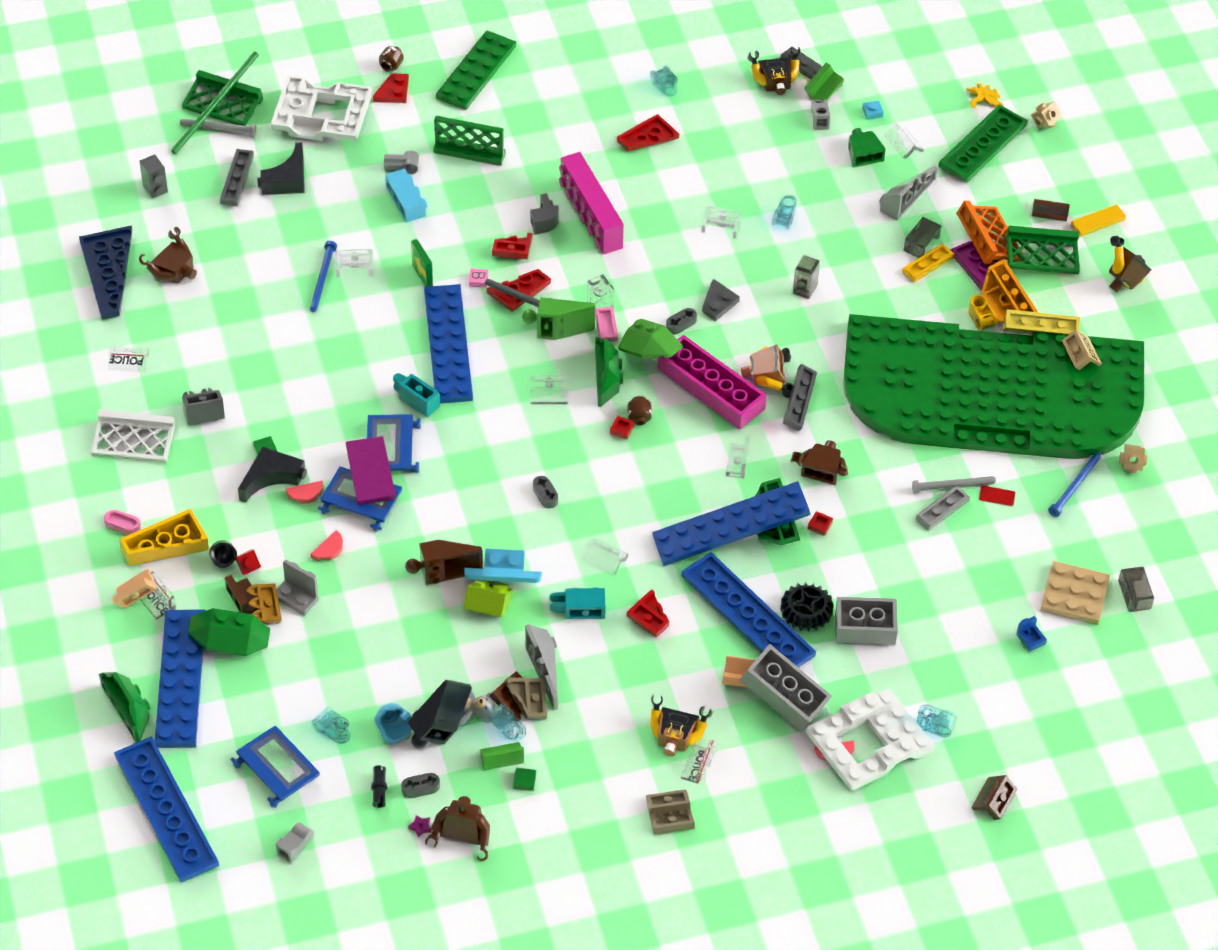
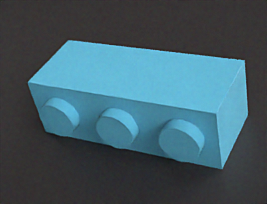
M405 168L385 174L386 189L405 222L425 217L427 202L425 198L421 197L418 186L415 187L411 174L408 175Z

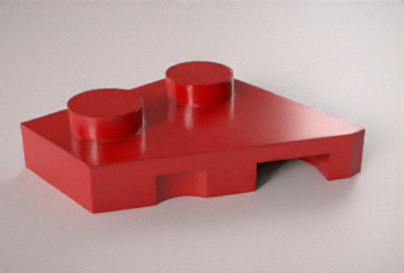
M391 73L373 95V102L407 103L409 74Z
M527 233V237L518 239L516 235L495 239L492 256L528 260L533 233Z

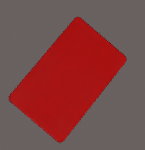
M982 485L979 500L1013 506L1016 492Z

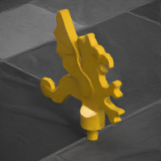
M981 82L976 84L979 88L974 86L966 88V91H970V94H977V97L971 100L970 106L972 108H976V103L982 102L983 99L994 107H997L999 104L1003 106V103L998 101L1000 95L997 89L993 88L994 91L987 89L990 88V85L986 84L985 87H982Z

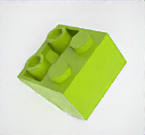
M476 580L467 586L463 609L503 617L508 609L514 589L509 588V585L505 583H497L495 585L491 584L490 581Z

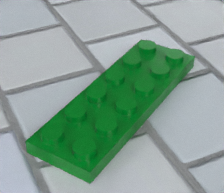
M486 30L437 91L436 99L467 110L515 49L516 41Z
M999 104L939 161L938 167L966 183L969 182L1027 126L1028 120Z

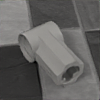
M407 151L404 155L384 154V169L401 170L405 168L408 174H415L418 171L419 154L417 152Z

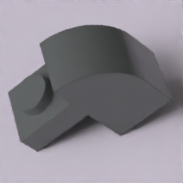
M547 193L540 194V208L530 210V223L534 235L550 232L558 225L559 206L553 205V201L549 200Z

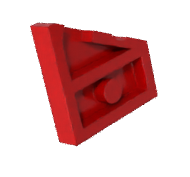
M653 589L633 605L626 614V617L655 638L669 627L670 621L667 615L663 613V608L658 603Z

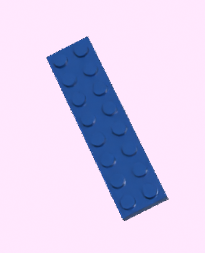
M461 285L424 287L434 389L440 393V404L473 401Z
M797 481L653 531L652 535L662 564L666 566L811 515V512Z
M712 552L681 571V577L761 653L771 644L798 668L816 656V651Z
M205 609L165 610L155 743L158 748H196L204 648L193 637L191 638L188 635L191 616L206 611Z
M148 737L115 751L114 756L180 883L219 867V861L153 737Z

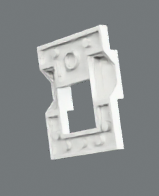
M287 75L271 121V129L288 131L290 137L323 141L324 137L357 141L373 92L372 87L337 82L327 88L315 86L304 77ZM336 100L349 101L344 121L311 117L316 102L335 104Z
M889 688L877 694L873 691L840 707V712L806 727L805 733L851 791L886 775L897 763L909 757L919 759L935 751L936 747ZM867 723L884 744V747L876 750L874 756L857 763L837 737Z

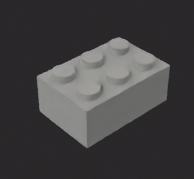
M837 597L835 608L836 643L896 645L898 632L897 599Z

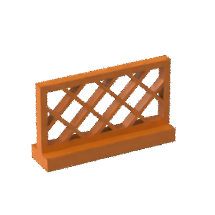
M964 200L956 214L984 264H991L992 260H1008L1007 242L1001 238V236L1004 237L1008 226L997 207L975 206L970 201ZM1012 242V245L1018 250L1017 242ZM1017 255L1013 257L1015 261H1022Z

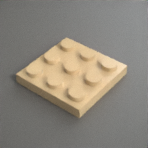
M1053 561L1040 611L1098 625L1110 574Z

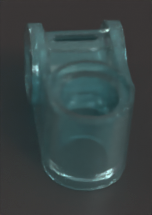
M664 65L662 69L657 71H650L652 83L659 88L663 95L673 97L678 93V78L667 65Z
M785 195L781 198L774 212L772 225L775 226L777 224L785 226L786 229L791 228L797 204L794 196Z
M503 703L487 717L491 724L507 739L519 741L526 735L525 726Z
M925 704L919 707L918 716L915 721L923 731L945 738L950 737L952 734L956 715L951 711Z
M325 707L312 720V725L318 732L328 736L336 743L343 744L351 738L349 721L330 707Z

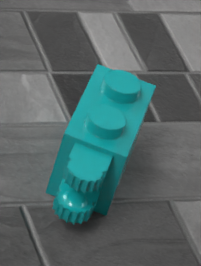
M401 373L394 374L393 382L395 383L393 388L399 393L400 399L426 417H429L440 407V393L412 373L408 377Z
M573 587L565 588V592H555L549 595L550 601L553 602L550 604V611L565 613L566 619H605V588Z

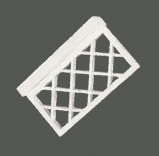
M99 409L97 415L98 423L91 449L92 455L167 463L173 432L175 433L176 429L174 417ZM102 425L110 426L113 429L105 435L101 432ZM123 428H129L132 432L123 437L118 431ZM141 430H148L150 432L143 439L137 433ZM161 431L168 432L167 437L161 441L156 436ZM116 433L120 439L111 444L108 438ZM135 435L139 441L130 446L126 440ZM154 437L158 443L149 448L145 442ZM104 440L109 445L104 450L97 449L98 444ZM124 443L127 449L123 452H118L115 447ZM143 445L146 449L145 452L138 454L134 451V449ZM161 446L164 450L163 456L154 455L153 451Z

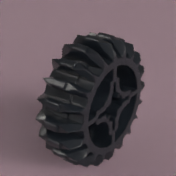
M805 582L802 586L797 583L796 587L791 586L789 591L786 590L781 598L780 610L782 617L786 619L787 624L792 623L793 628L799 627L800 631L803 628L807 629L808 632L811 628L817 631L818 626L823 628L825 623H829L830 618L833 616L834 603L831 595H828L827 590H822L821 585L815 587L814 582L811 585H807Z

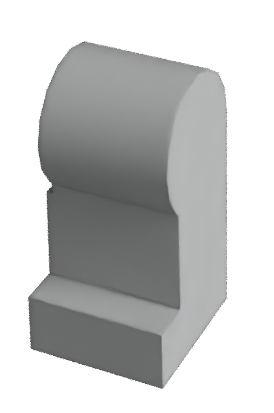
M826 99L811 100L813 129H829L830 112Z
M297 822L283 839L280 838L275 843L277 855L292 864L312 840L314 830L301 822Z

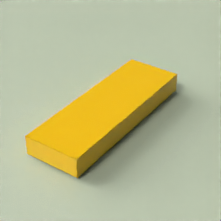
M1115 204L1072 220L1071 226L1075 231L1079 232L1081 237L1126 220V215Z
M942 243L903 267L902 273L915 283L952 260L955 254Z

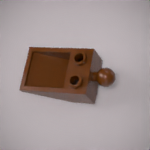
M438 539L419 543L420 561L412 558L405 564V569L410 574H416L421 569L426 585L438 584L443 581L463 578L465 568L483 569V550L480 546Z

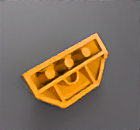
M1005 259L988 267L981 295L986 298L990 307L996 313L999 323L1005 324L1007 309L1038 312Z

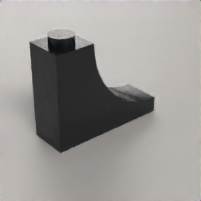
M295 142L294 151L285 162L270 169L260 170V177H257L258 188H261L262 195L305 193L302 142Z
M262 447L238 487L239 501L246 503L253 494L267 486L276 484L298 486L301 479L304 480L307 474L305 460Z

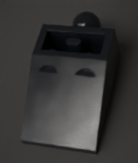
M445 679L426 702L413 713L407 723L415 733L411 738V743L415 748H424L427 741L445 744L457 731L472 689L470 684Z

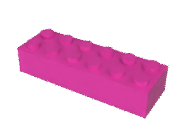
M576 152L561 157L559 184L561 188L565 189L568 200L573 202L574 210L580 214L581 222L586 224L590 236H593L596 247L600 248L603 255L623 249L624 223L582 153Z
M684 334L677 339L683 346L681 350L670 358L658 357L657 369L739 430L765 410L767 396L765 393Z

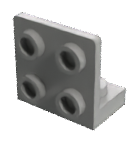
M285 559L283 561L285 580L276 589L278 601L305 616L319 601L317 577L311 571H306L295 562Z

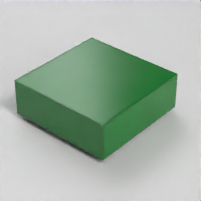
M271 436L253 441L257 455L262 447L277 451Z
M516 768L513 789L534 791L536 770Z

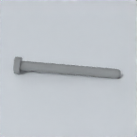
M181 119L180 125L191 127L196 120ZM204 121L199 127L249 133V136L252 137L256 135V124L241 126Z
M988 476L921 483L918 480H913L912 491L914 494H917L920 490L951 488L956 485L962 487L994 484L996 478Z

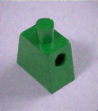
M855 128L852 131L848 141L852 167L884 161L886 148L873 131L863 132L861 128Z

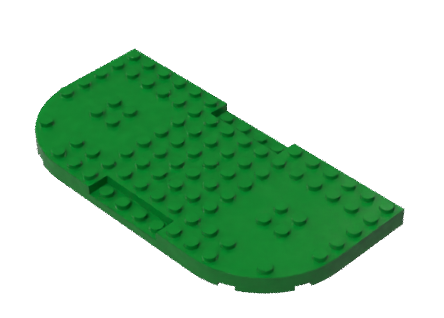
M849 314L843 388L845 397H847L850 403V408L859 420L879 434L881 432L891 436V439L895 441L948 448L1065 459H1085L1095 453L1103 455L1120 447L1132 436L1133 431L1139 424L1144 406V341L1088 336L1102 364L1098 366L1093 362H1089L1082 369L1078 370L1074 367L1062 342L1068 336L1064 334L1033 332L1032 336L965 330L959 329V324Z

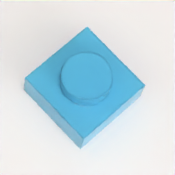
M879 100L862 103L866 120L883 117L884 111Z

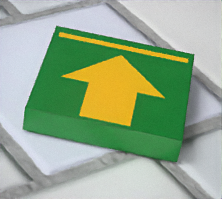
M418 239L411 240L412 266L425 287L433 286L432 261Z

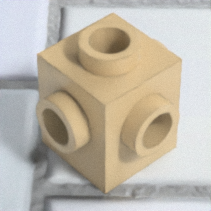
M1055 101L1039 104L1035 107L1036 110L1030 114L1038 129H1050L1062 117Z
M1124 445V452H1120L1119 463L1122 464L1123 469H1126V472L1137 473L1138 470L1143 471V466L1147 465L1148 455H1145V447ZM1136 457V460L1131 462V458Z

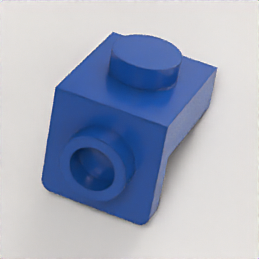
M1035 616L1020 621L1016 633L1029 652L1045 645L1047 642L1045 636L1036 626L1037 618Z

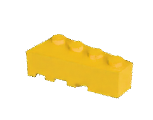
M191 508L119 539L120 551L129 566L209 550L208 537Z

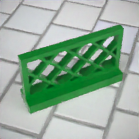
M198 70L196 80L183 101L182 108L201 114L205 110L203 106L209 105L214 99L211 93L215 91L220 92L230 79ZM237 82L223 98L226 104L216 107L209 117L235 125L246 126L257 105L263 101L261 89ZM199 85L207 89L199 93L196 91ZM209 94L211 99L201 102L199 97ZM235 96L238 100L228 103L227 98ZM198 99V104H189L191 100ZM246 101L253 102L250 106H247L245 108L242 104ZM241 105L242 109L232 112V106ZM227 108L230 111V113L226 115H222L219 113V111ZM239 114H245L243 121L235 118Z
M435 115V145L433 153L502 166L506 155V149H504V128ZM439 122L445 123L448 127L443 128ZM457 126H461L465 130L461 132ZM474 129L480 130L482 133L478 135ZM453 130L456 135L452 136L448 131ZM469 133L474 138L469 139L465 134ZM490 133H497L499 137L495 138ZM484 136H486V137H487L489 140H491V141H489V142L487 143V142H486L484 139H482V138H483Z
M1009 225L1004 234V241L1007 242L1008 265L1010 269L1079 274L1080 265L1077 242L1079 232ZM1012 242H1018L1022 246L1017 250L1012 245ZM1029 244H1036L1039 248L1034 251ZM1053 245L1056 250L1052 253L1045 246ZM1063 247H1073V252L1069 254ZM1024 248L1031 254L1028 258L1020 252ZM1041 250L1048 255L1045 260L1038 254ZM1059 251L1066 257L1063 261L1055 256ZM1017 255L1023 262L1013 263V257ZM1032 257H1035L1040 262V264L1034 265L1029 260ZM1052 258L1058 265L1051 266L1047 261ZM1070 260L1074 264V268H1069L1064 263Z

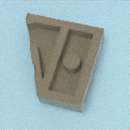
M506 678L504 680L506 687L525 719H546L547 707L544 678Z

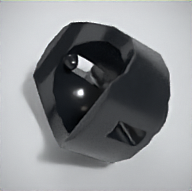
M219 540L210 547L209 556L215 566L226 568L234 563L237 550L229 541Z

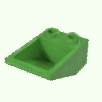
M540 297L537 314L534 310L528 309L523 312L522 319L527 324L537 321V338L558 340L595 330V303Z

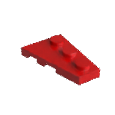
M656 114L617 136V142L628 152L679 139L680 133L660 115Z
M536 269L518 276L516 280L510 282L506 280L501 282V284L533 297L551 284V278L541 270ZM486 288L487 294L511 312L525 303L494 288Z

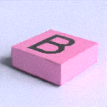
M470 268L469 286L487 287L485 280L488 279V269Z

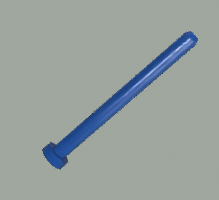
M331 240L326 241L324 245L326 252L310 306V311L313 313L317 311L332 254L337 250V243Z
M1095 453L1057 503L1051 504L1048 508L1050 515L1059 517L1062 514L1063 506L1100 460L1101 455L1099 453Z

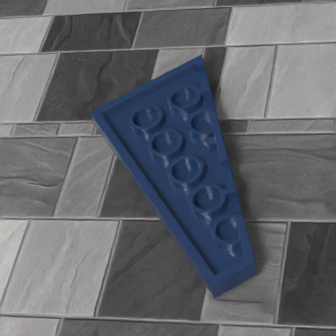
M132 225L79 236V242L102 320L120 316L133 232Z

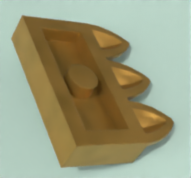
M255 584L250 586L246 592L256 597L248 604L258 609L252 614L264 624L280 623L282 618L276 584Z

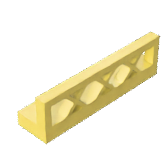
M1007 309L1002 331L1026 334L1045 332L1069 335L1075 329L1079 331L1080 317Z

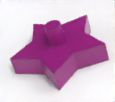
M416 815L415 821L408 825V829L415 831L417 837H420L423 833H432L429 826L431 819L430 817L421 818Z

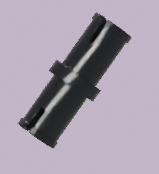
M382 765L373 767V783L371 784V790L373 791L372 806L376 807L377 803V808L386 806L385 791L388 789L386 767L383 766L381 770Z

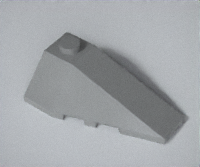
M933 166L891 188L886 194L884 193L879 201L881 203L880 212L898 221L936 180L938 167Z
M527 624L525 625V649L538 677L544 678L545 692L553 709L557 710L556 640L554 636H550L547 629Z

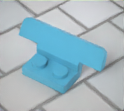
M485 548L484 569L465 568L464 578L468 580L538 583L541 581L542 572L524 571L525 550Z

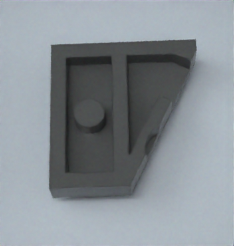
M712 279L702 306V312L714 321H717L740 302V296L717 280Z

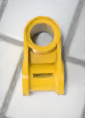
M982 295L973 296L968 313L974 321L976 328L981 331L985 327L998 325L997 315L990 307L986 298Z

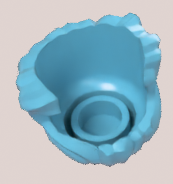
M397 703L384 704L379 708L374 720L384 742L387 741L393 745L412 732L411 727L407 723L412 716L406 709Z

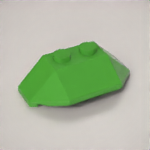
M642 318L636 320L634 324L627 328L618 346L619 351L641 358H657L661 356L670 358L683 348L682 344L664 325Z

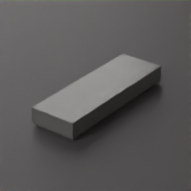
M956 485L917 514L915 520L930 531L969 502L970 496Z

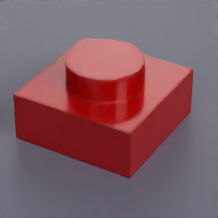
M617 416L610 428V434L628 439L634 428L635 421Z
M816 511L808 523L807 529L825 536L833 524L834 518Z
M254 549L235 556L242 575L261 568Z

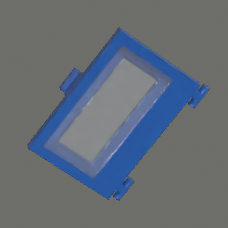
M413 414L368 415L367 438L383 436L390 471L419 473V462L412 465L413 428H421V419L417 418V421H413Z
M339 466L320 499V502L324 503L323 507L319 506L318 510L322 514L329 513L330 510L328 508L331 505L376 520V523L370 524V527L373 528V531L377 532L382 530V527H380L381 523L385 522L403 489L401 486L393 484L396 494L395 500L358 505L351 470Z
M276 725L238 749L236 754L239 758L235 760L232 757L230 759L235 768H240L244 762L276 796L273 799L271 797L267 798L272 808H276L280 801H283L320 776V772Z

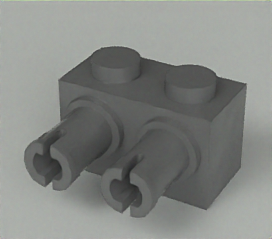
M208 387V391L204 388L198 394H194L193 391H189V395L187 391L183 393V412L187 425H197L225 418L223 398L219 390L213 391Z

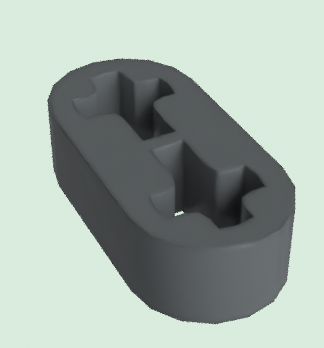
M685 308L666 320V328L672 334L681 333L696 323L697 312L692 308Z
M546 476L535 477L533 480V491L541 504L549 509L558 505V493L551 481Z
M435 773L408 777L401 783L402 794L406 798L433 794L440 788V778ZM428 781H432L434 785L430 786ZM412 785L413 790H409L408 786Z

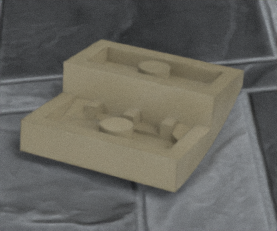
M686 789L646 795L654 835L695 829V822Z

